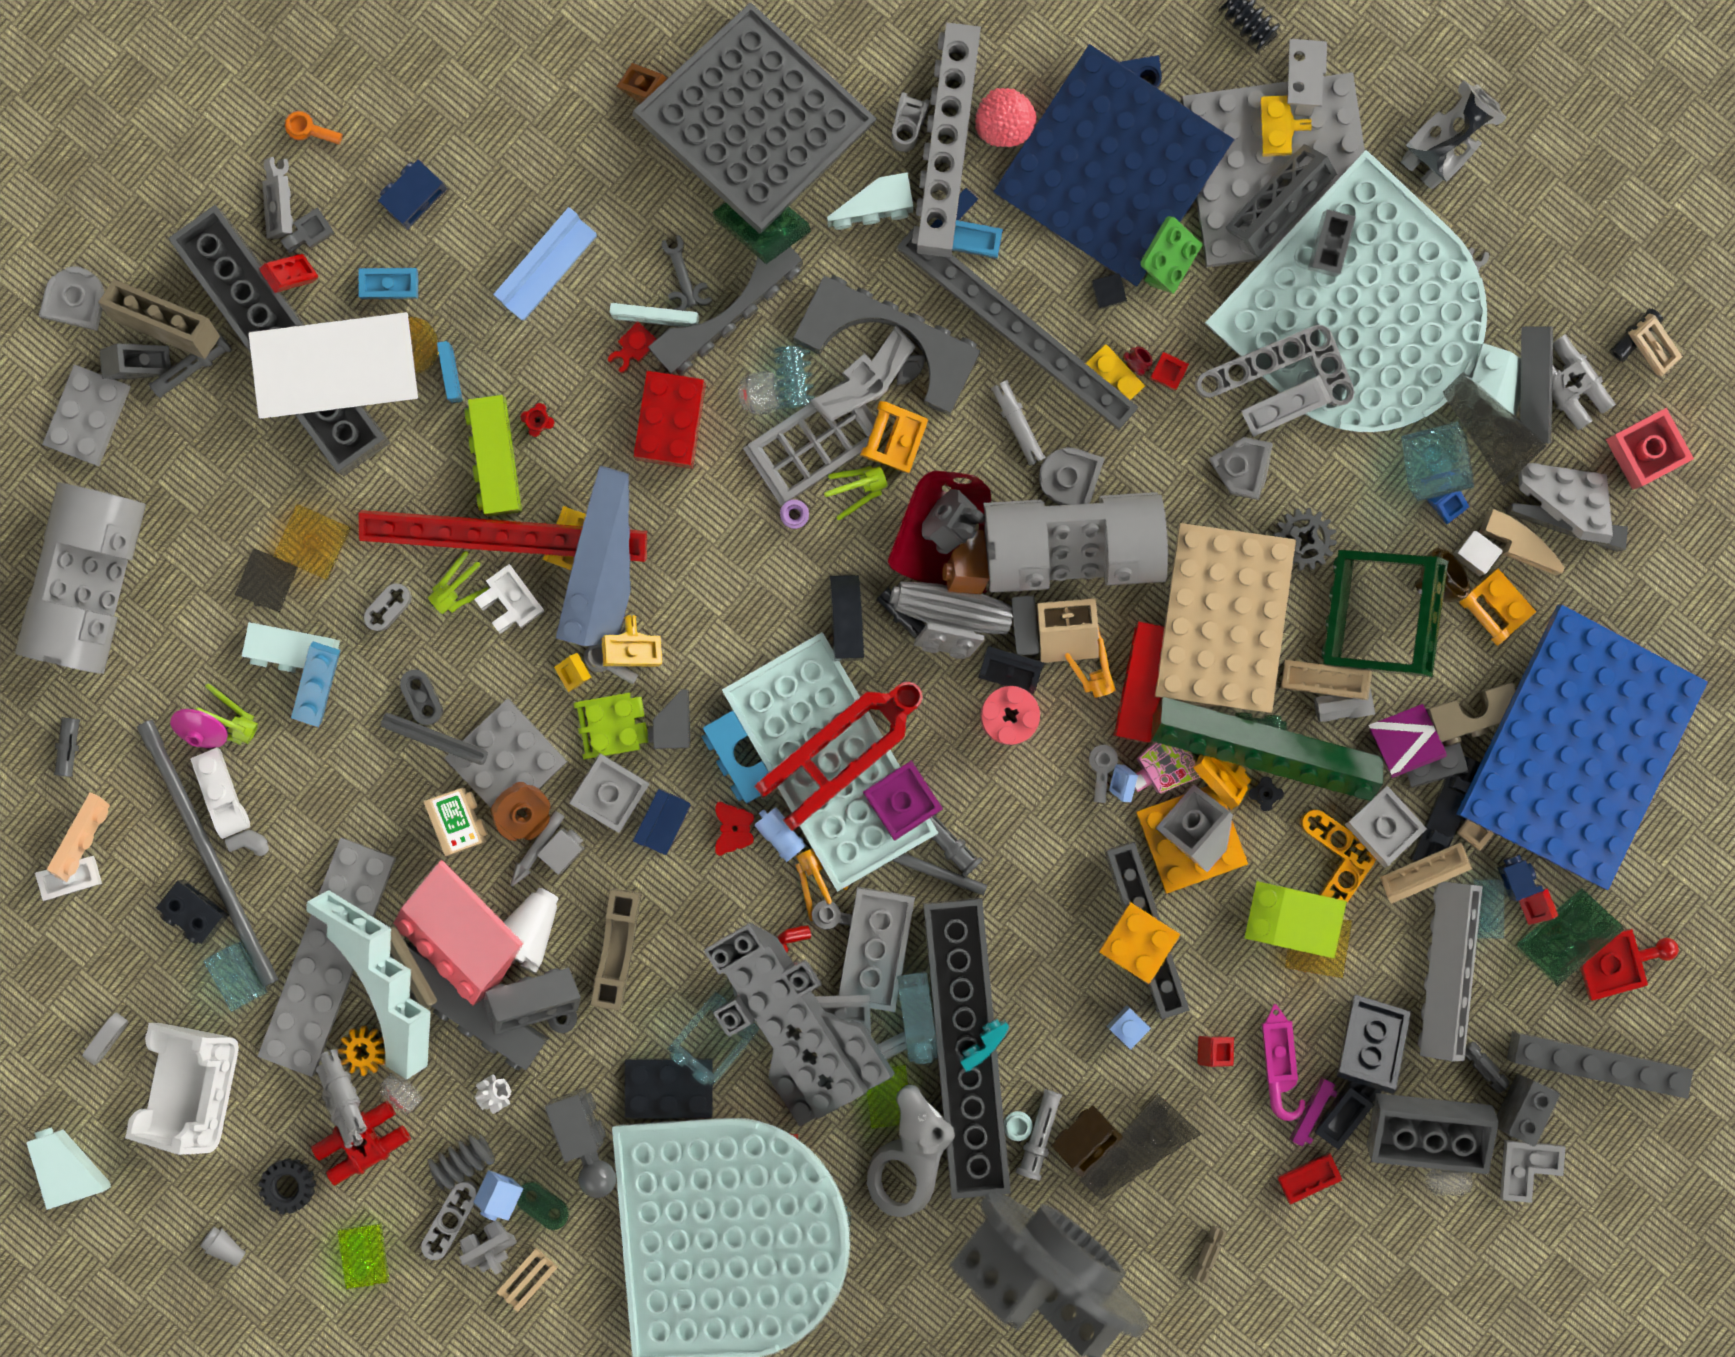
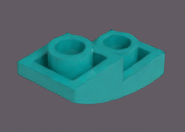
M995 1019L982 1027L984 1032L980 1033V1037L985 1045L979 1047L977 1043L962 1052L964 1057L960 1058V1062L966 1072L985 1060L1000 1044L1009 1029L1006 1020L999 1022L998 1019Z

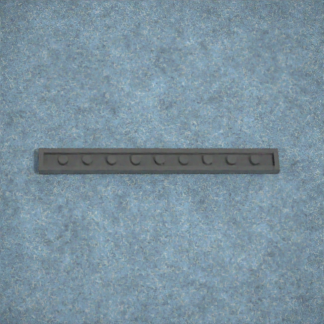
M914 228L897 246L898 251L1118 431L1121 430L1137 411L1138 406L956 257L953 255L949 258L917 254V244L912 243Z

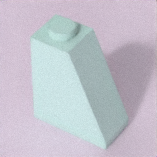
M52 1127L34 1133L36 1138L26 1142L47 1210L111 1188L109 1180L64 1130L53 1132Z

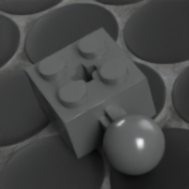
M585 1088L552 1099L545 1106L564 1162L580 1157L583 1167L579 1173L578 1182L583 1193L592 1198L607 1196L615 1186L616 1174L612 1166L600 1160L597 1151L604 1143L603 1138L606 1137V1132L601 1120L596 1121L593 1110L596 1109V1104L592 1094H587Z

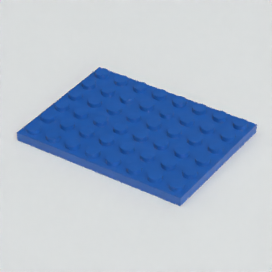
M1557 604L1456 814L1602 889L1609 890L1708 682L1568 607Z

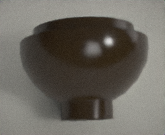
M1435 548L1430 551L1426 556L1439 557L1448 561L1443 602L1456 603L1467 598L1470 583L1467 573L1459 560L1447 550ZM1421 566V578L1415 581L1416 589L1420 595L1425 566Z

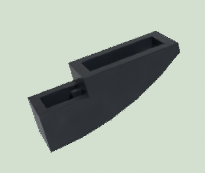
M859 575L830 576L834 661L863 660L864 641Z
M1348 1080L1322 1118L1315 1133L1339 1150L1373 1108L1375 1094H1380L1382 1091Z

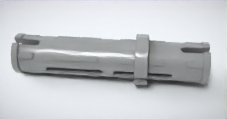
M1006 380L999 383L1004 395L999 385H995L991 390L994 392L1003 410L1001 412L1002 417L1007 418L1028 461V465L1031 466L1037 463L1032 451L1038 461L1046 457L1043 455L1021 410L1023 408L1021 402H1017L1008 384L1009 382Z

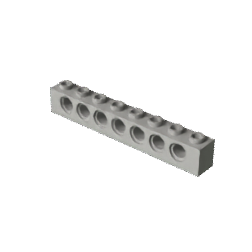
M946 22L945 33H939L938 50H943L942 60H936L934 77L939 78L938 88L932 87L930 105H936L935 114L928 116L927 132L932 133L931 143L925 142L923 160H928L927 171L921 170L919 188H925L924 198H918L916 216H921L920 227L914 226L912 243L917 244V254L949 258L952 256L981 27ZM953 53H960L964 58L961 61H954L949 56ZM950 80H955L960 83V87L951 89L947 87L946 83ZM945 108H953L957 111V114L949 117L944 115L942 111ZM943 135H948L954 141L950 144H942L938 139ZM939 163H946L950 169L946 172H939L935 169V166ZM940 190L946 194V197L943 200H935L931 194L934 191ZM937 218L942 221L943 225L939 228H932L927 222L930 219Z

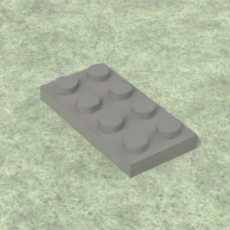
M857 887L838 996L870 995V1008L895 1012L915 896Z

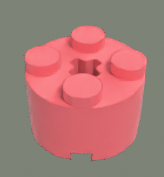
M1006 686L999 688L991 693L982 705L980 714L981 725L985 733L992 740L1000 744L1015 745L1024 742L1035 733L1039 725L1040 710L1038 703L1028 691L1020 687ZM1004 709L1016 710L1017 715L1014 717L1016 720L1014 724L1010 720L1006 722L1003 720L1002 717L1006 715Z

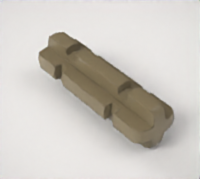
M1217 1226L1211 1227L1208 1234L1209 1240L1205 1241L1197 1260L1199 1265L1195 1266L1192 1273L1194 1280L1207 1283L1211 1274L1209 1270L1213 1269L1221 1249L1219 1245L1224 1242L1227 1235L1224 1229Z

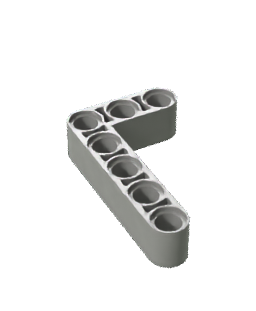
M1324 325L1312 326L1199 375L1195 381L1197 393L1202 397L1211 398L1309 357L1316 376L1320 375L1330 396L1331 405H1346L1351 402L1355 393L1333 335L1329 328ZM1313 331H1320L1324 335L1325 340L1322 346L1316 347L1311 343L1310 335ZM1291 342L1296 345L1298 351L1294 358H1288L1284 355L1283 346L1285 343ZM1259 354H1266L1270 358L1271 363L1268 369L1262 370L1257 367L1256 357ZM1324 358H1331L1335 362L1336 367L1333 373L1327 374L1322 370L1321 363ZM1232 365H1238L1243 369L1244 374L1240 381H1233L1229 377L1228 372ZM1210 376L1215 379L1217 386L1214 392L1208 393L1203 390L1201 383L1204 377ZM1337 384L1344 386L1346 389V397L1342 401L1336 400L1332 394L1333 388Z

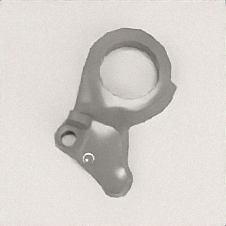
M905 1085L896 1096V1102L900 1109V1139L891 1141L878 1148L868 1165L867 1186L871 1199L887 1215L896 1217L917 1213L928 1204L935 1188L940 1157L954 1139L953 1127L926 1101L915 1085ZM892 1159L900 1160L907 1164L914 1172L917 1181L914 1197L906 1204L898 1203L889 1198L881 1182L882 1171L885 1165Z

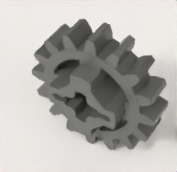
M1299 508L1295 509L1294 517L1288 513L1285 514L1283 517L1286 523L1278 522L1276 527L1281 531L1280 533H1274L1272 536L1296 540L1293 565L1294 563L1297 564L1298 571H1302L1306 564L1309 570H1314L1315 561L1321 566L1324 565L1326 562L1323 556L1331 557L1333 555V552L1328 549L1329 546L1337 544V541L1330 539V536L1336 533V530H1328L1327 528L1331 520L1322 521L1321 511L1313 516L1311 508H1307L1304 514L1301 513ZM1297 521H1308L1305 527L1302 528L1292 525ZM1318 528L1322 533L1323 541L1319 540L1317 533ZM1309 531L1307 540L1310 543L1300 548L1302 539L1298 536ZM1307 551L1317 554L1312 558H1301L1304 552Z

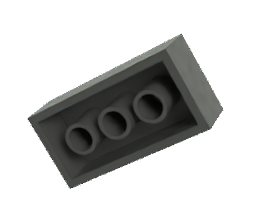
M1376 1093L1367 1148L1371 1162L1489 1174L1499 1122L1493 1105Z

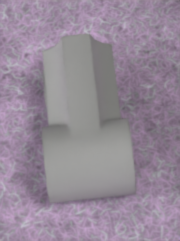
M1371 687L1368 700L1331 695L1314 698L1318 722L1332 721L1345 717L1352 719L1375 714Z

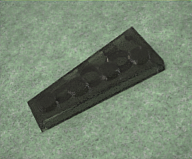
M1465 372L1461 373L1443 391L1446 400L1478 446L1503 487L1546 447L1545 443Z
M1157 1093L1121 1132L1124 1138L1082 1178L1080 1177L1079 1180L1102 1201L1145 1170L1147 1171L1155 1166L1157 1162L1169 1154L1179 1150L1181 1146L1190 1140L1200 1136L1201 1133Z

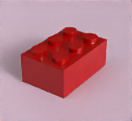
M646 371L633 455L636 461L693 469L706 389L704 379Z

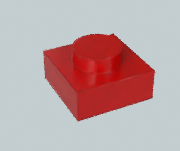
M1163 351L1150 379L1176 391L1189 364Z
M1548 888L1519 900L1528 925L1551 920L1558 916Z

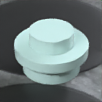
M1012 1112L1004 1120L1005 1134L1014 1141H1022L1029 1137L1032 1132V1121L1024 1112Z

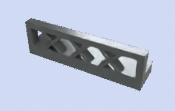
M1303 144L1226 226L1228 232L1243 240L1249 251L1259 258L1337 175L1329 158ZM1306 156L1313 158L1308 165L1299 167V163ZM1292 178V182L1288 186L1279 188L1283 180ZM1272 199V203L1268 207L1259 209V206L1265 200ZM1253 219V223L1245 231L1239 229L1245 221Z

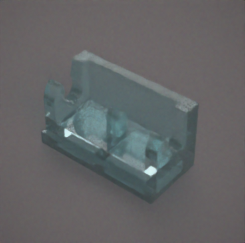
M241 942L228 946L203 960L231 1012L268 993L266 988L262 987L252 962Z

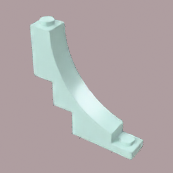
M329 890L307 902V912L327 924V938L351 964L372 1001L382 1030L385 1047V1066L407 1080L427 1067L431 1011L409 998L411 970L390 957L391 928Z

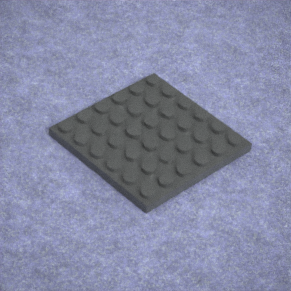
M751 2L634 109L632 114L638 122L759 234L873 126L877 119Z

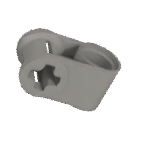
M902 92L892 128L891 142L896 150L908 152L915 147L928 112L930 100H917L907 97V93ZM900 131H908L912 138L903 141L897 137V134Z

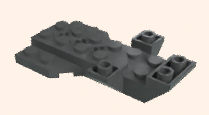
M750 922L703 950L719 975L725 973L738 995L713 1012L714 1016L728 1037L756 1021L773 1048L768 1078L799 1127L815 1118L819 1119L859 1098L869 1089L894 1075L895 1072L863 1023L854 1020L848 1022L835 1018L834 1014L823 1010L812 993V990L821 985L820 980L806 959L793 962L776 936ZM799 1027L801 1029V1032L797 1031L795 1028ZM815 1051L817 1056L812 1055L811 1052ZM831 1076L833 1081L829 1080L827 1077Z

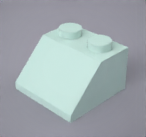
M1483 343L1480 347L1475 366L1465 381L1459 404L1514 421L1521 400V358L1510 351Z

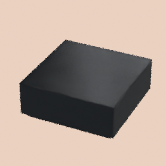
M1120 273L1091 281L1099 310L1127 302Z

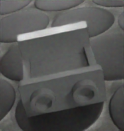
M1516 1073L1496 1115L1499 1122L1498 1129L1535 1147L1560 1094Z

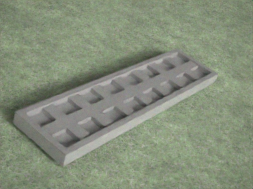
M340 838L319 895L329 890L374 918L396 857L348 839ZM313 915L310 916L257 1056L311 1077L316 1073V1068L320 1062L319 1055L325 1049L354 972L353 967L345 956L327 938V924Z

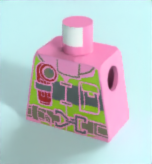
M1154 742L1136 758L1142 770L1136 773L1138 775L1135 786L1137 792L1152 784L1157 793H1162L1200 778L1193 769L1196 761L1189 751Z

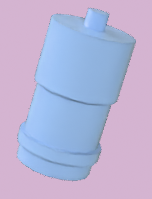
M777 807L769 813L765 810L759 813L762 819L754 826L779 852V856L786 862L806 847L803 842L804 840L794 830L791 831L783 822L785 817Z

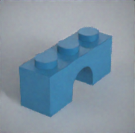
M731 711L703 727L706 734L701 737L710 751L715 749L720 759L716 763L723 775L729 774L735 783L730 787L737 800L741 801L744 799L747 804L761 796L754 786L769 771L763 761L752 767L741 766L736 761L734 756L735 747L748 735L735 712Z

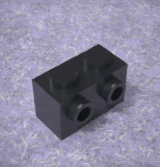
M185 879L177 880L156 907L162 913L160 918L171 926H175V924L184 930L183 936L194 944L198 942L200 944L208 943L229 917L227 912Z

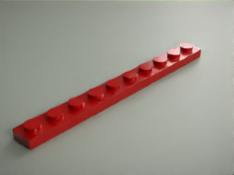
M361 510L358 513L359 541L575 557L583 527ZM630 530V561H646L647 531Z

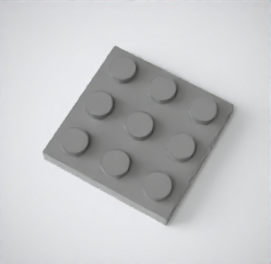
M506 699L463 740V742L488 752L487 759L483 765H478L450 753L444 758L490 808L498 796L506 789L512 787L513 784L524 782L527 785H533L540 789L568 763L562 754L510 699Z

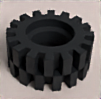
M286 1158L282 1161H277L262 1174V1180L259 1182V1187H261L259 1195L264 1197L265 1201H263V1204L265 1206H271L269 1210L273 1212L277 1210L279 1214L288 1212L291 1214L310 1202V1198L315 1193L313 1188L316 1186V1180H313L312 1176H314L313 1171L309 1172L307 1169L309 1166L306 1163L301 1164V1160ZM283 1175L294 1177L298 1183V1191L292 1197H284L277 1190V1181Z

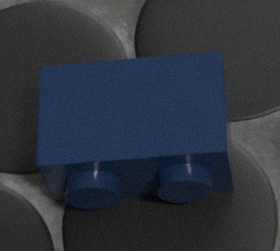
M419 159L415 163H408L402 169L401 177L394 184L389 183L380 193L381 197L378 199L380 204L407 230L447 190L444 183Z

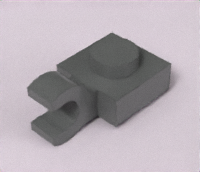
M317 207L293 222L298 230L282 239L281 242L290 254L305 242L311 249L335 233Z

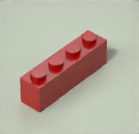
M1139 621L1135 624L1113 735L1115 737L1150 743L1153 713L1162 699L1155 697L1164 626Z

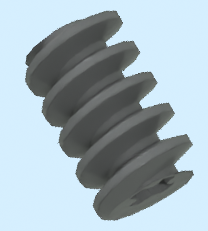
M479 1134L480 1138L478 1140L473 1135H468V1146L463 1141H458L459 1151L449 1146V1157L439 1152V1163L434 1162L431 1158L427 1159L430 1172L442 1190H445L444 1186L448 1189L453 1188L454 1180L458 1183L463 1182L465 1179L464 1174L469 1177L475 1174L474 1168L479 1171L485 1168L484 1161L489 1165L495 1163L492 1150L481 1134Z

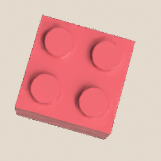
M1667 408L1605 439L1632 490L1642 487L1694 459Z

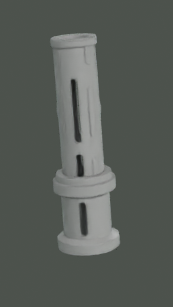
M1044 1089L1030 1141L1026 1142L1023 1146L1025 1152L1020 1168L1016 1169L1017 1174L1041 1180L1040 1170L1043 1160L1049 1154L1046 1145L1062 1094Z

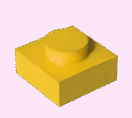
M578 653L567 657L554 667L568 692L578 688L592 678Z

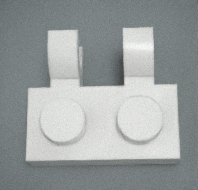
M510 564L486 580L491 588L474 599L483 611L497 599H500L508 611L492 622L500 634L507 630L514 622H517L520 628H522L544 612L541 605Z

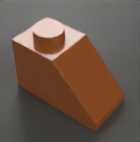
M632 63L616 87L639 103H642L667 78L661 73Z
M977 530L974 538H969L965 543H962L953 551L948 563H944L942 576L943 580H947L948 592L982 595L990 579L984 530Z

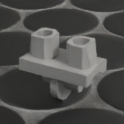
M493 1221L484 1227L489 1239L487 1242L480 1244L477 1236L474 1234L459 1241L463 1253L459 1257L462 1265L467 1264L471 1269L479 1265L482 1273L490 1268L495 1274L502 1272L501 1262L508 1259V1255L504 1250L516 1244L517 1241L514 1235L508 1233L499 1221Z

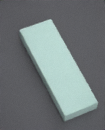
M611 303L610 314L615 320L638 321L679 327H689L699 323L697 312Z

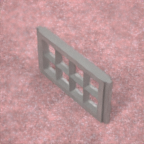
M846 379L845 381H842L832 389L848 382V380ZM809 403L743 448L781 506L861 454L862 448L866 447L876 420L866 404L851 411L852 414L838 424L834 420L831 422L826 420L831 428L816 438L804 421L817 412L816 408ZM856 419L867 437L851 446L840 428ZM799 424L810 442L795 452L783 434ZM883 432L881 440L887 436L885 432ZM835 433L846 451L830 460L819 442ZM778 438L789 456L773 465L762 448ZM814 446L825 465L809 474L798 456ZM793 460L804 479L788 488L777 470Z

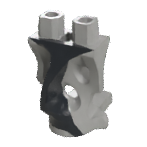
M1464 80L1458 88L1462 98L1455 108L1446 114L1438 111L1406 145L1409 150L1405 153L1401 163L1411 171L1421 161L1429 166L1430 169L1421 180L1430 189L1436 187L1443 180L1447 182L1479 148L1482 142L1470 138L1476 130L1486 124L1498 125L1507 118L1501 112L1500 104L1491 98L1478 84L1471 86ZM1458 117L1463 118L1465 122V127L1460 132L1453 129L1454 120ZM1439 126L1441 134L1436 138L1432 137L1430 131L1433 127ZM1465 143L1467 150L1462 155H1455V148Z

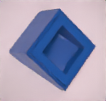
M1449 480L1444 481L1426 496L1430 505L1446 524H1449L1470 507L1459 487Z

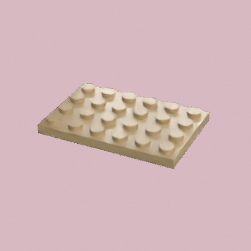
M1184 523L1179 524L1155 697L1272 713L1296 543L1295 539Z

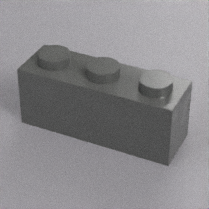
M556 968L547 971L541 976L534 978L527 976L513 984L506 986L499 984L491 987L488 991H485L483 1006L494 1035L578 1011L581 997L570 969L560 970Z

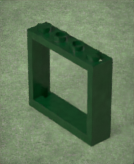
M1338 550V556L1333 563V571L1335 573L1334 585L1329 593L1331 601L1330 614L1327 616L1325 623L1327 638L1326 643L1322 647L1323 665L1433 678L1448 561L1433 556ZM1354 561L1425 566L1412 664L1341 657Z

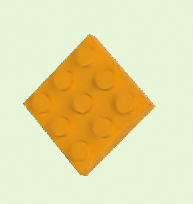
M1209 785L1200 788L1228 810L1227 805L1219 799ZM1185 794L1136 811L1165 894L1248 865L1233 821L1231 823L1227 850L1208 872L1187 857L1156 829Z

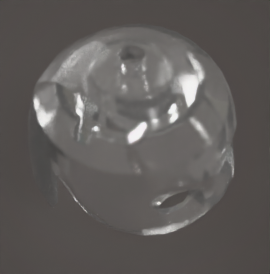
M754 372L743 377L740 381L738 396L746 412L754 415L774 413L781 407L780 384L773 372Z

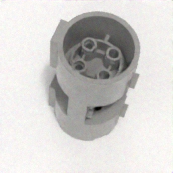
M57 482L43 538L44 544L31 596L28 598L15 654L64 667L104 674L118 617L114 615L128 560L132 561L146 507L145 503Z
M1157 492L1099 496V503L1044 506V502L1041 499L984 503V516L986 517L984 520L990 592L1049 589V580L1063 581L1066 579H1093L1096 577H1104L1106 586L1166 582L1168 571L1167 527L1163 499Z

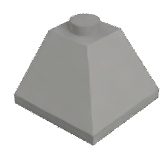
M1193 785L1156 829L1187 857L1208 872L1227 850L1233 814L1197 786Z

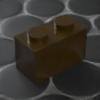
M1092 1105L1089 1109L1083 1110L1068 1129L1061 1131L1057 1135L1051 1147L1082 1178L1124 1137Z

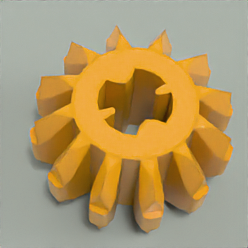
M363 1025L359 1032L355 1028L349 1030L351 1038L342 1037L341 1042L347 1047L338 1049V1053L347 1054V1058L343 1059L341 1064L346 1065L351 1062L350 1073H354L359 1067L360 1075L365 1076L367 1075L368 1068L372 1073H376L379 1070L377 1063L380 1065L385 1064V1058L380 1055L385 1054V1047L380 1045L384 1040L383 1037L375 1038L379 1031L377 1028L372 1029L368 1035V1028L366 1025ZM366 1044L368 1046L366 1051L369 1054L362 1057L360 1055L362 1050L358 1046L361 1047Z

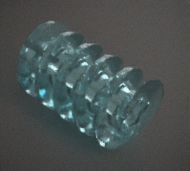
M786 346L773 349L774 353L780 354V356L774 359L775 364L782 366L776 370V375L783 377L777 381V387L784 389L778 393V398L787 400L782 402L779 407L790 409L806 406L808 402L815 398L813 395L806 394V391L814 388L813 384L805 383V379L812 377V373L804 371L805 367L811 365V361L802 359L803 356L810 354V350L802 349L800 346Z

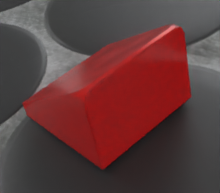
M1199 1036L1198 1064L1208 1067L1234 1066V1037Z

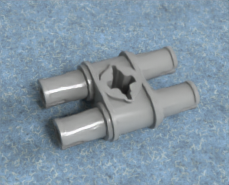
M1564 334L1553 342V348L1565 363L1563 371H1557L1553 366L1552 399L1557 405V410H1563L1579 431L1593 421L1578 401L1580 394H1587L1600 414L1612 408L1616 403L1601 384L1603 382L1602 376L1599 377L1587 361V356L1583 353L1580 355L1567 335ZM1579 377L1573 386L1565 388V385H1567L1571 378Z
M332 1049L330 1050L331 1055L328 1054V1051L319 1055L322 1064L316 1068V1073H318L323 1086L322 1099L325 1101L326 1108L331 1114V1122L338 1126L345 1148H352L351 1143L355 1147L363 1142L360 1134L365 1132L367 1127L358 1109L360 1099L357 1097L355 1087L350 1082L351 1075L343 1070L337 1050Z

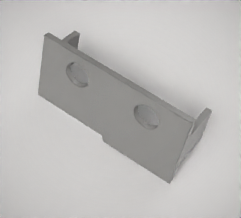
M1289 40L1287 104L1296 105L1294 115L1311 116L1315 106H1323V74H1326L1327 41ZM1294 54H1303L1305 59L1297 61L1294 58ZM1300 83L1303 85L1304 90L1296 92L1293 89V85Z

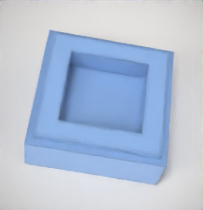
M1116 764L1109 791L1122 802H1131L1138 775L1126 765Z

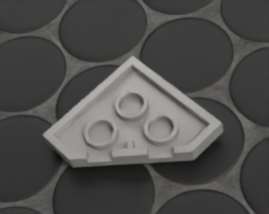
M1520 463L1518 468L1520 491L1526 496L1533 495L1542 502V509L1557 521L1563 519L1573 527L1572 533L1579 539L1610 543L1613 531L1607 474L1537 463Z

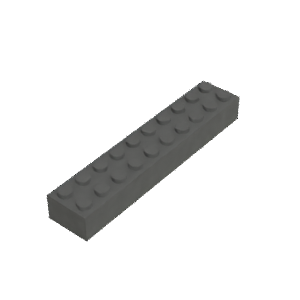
M216 205L168 238L250 353L249 332L305 325L283 293H274L259 271L262 264L225 213ZM364 406L295 414L336 472L342 476L349 474L391 443Z
M982 898L923 903L943 1117L954 1129V1139L947 1146L952 1199L986 1196L989 1191H996L1001 1195L1011 1194L997 1047L985 1060L968 1072L965 1071L960 1062V1058L964 1057L962 1053L964 1050L977 1043L979 1047L985 1045L980 1037V1033L984 1032L982 1027L994 1020Z

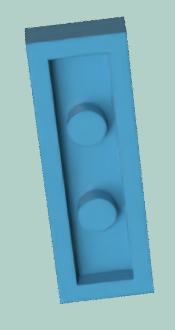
M312 641L296 696L292 719L319 728L323 720L341 650Z

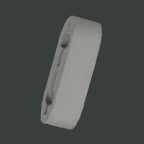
M395 583L389 585L364 613V622L367 627L374 631H384L389 628L411 603L412 595L410 590L402 584ZM394 590L397 592L403 590L402 598L404 601L402 603L396 601L390 607L388 604L394 598L391 593ZM386 608L387 611L382 616L384 623L373 625V612L381 613Z
M117 1012L114 1013L86 1048L82 1057L94 1066L99 1063L124 1031L129 1021Z

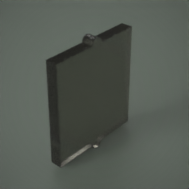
M253 548L235 595L254 602L256 607L262 605L280 613L299 566L280 559L278 554L270 555Z

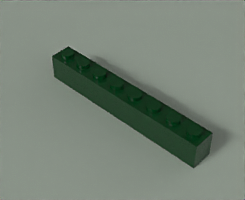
M1162 697L1153 713L1151 741L1369 801L1373 800L1383 785V757L1166 697Z

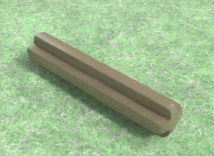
M396 927L392 928L390 953L394 960L411 970L410 989L418 1003L428 1008L437 1002V998L399 930Z

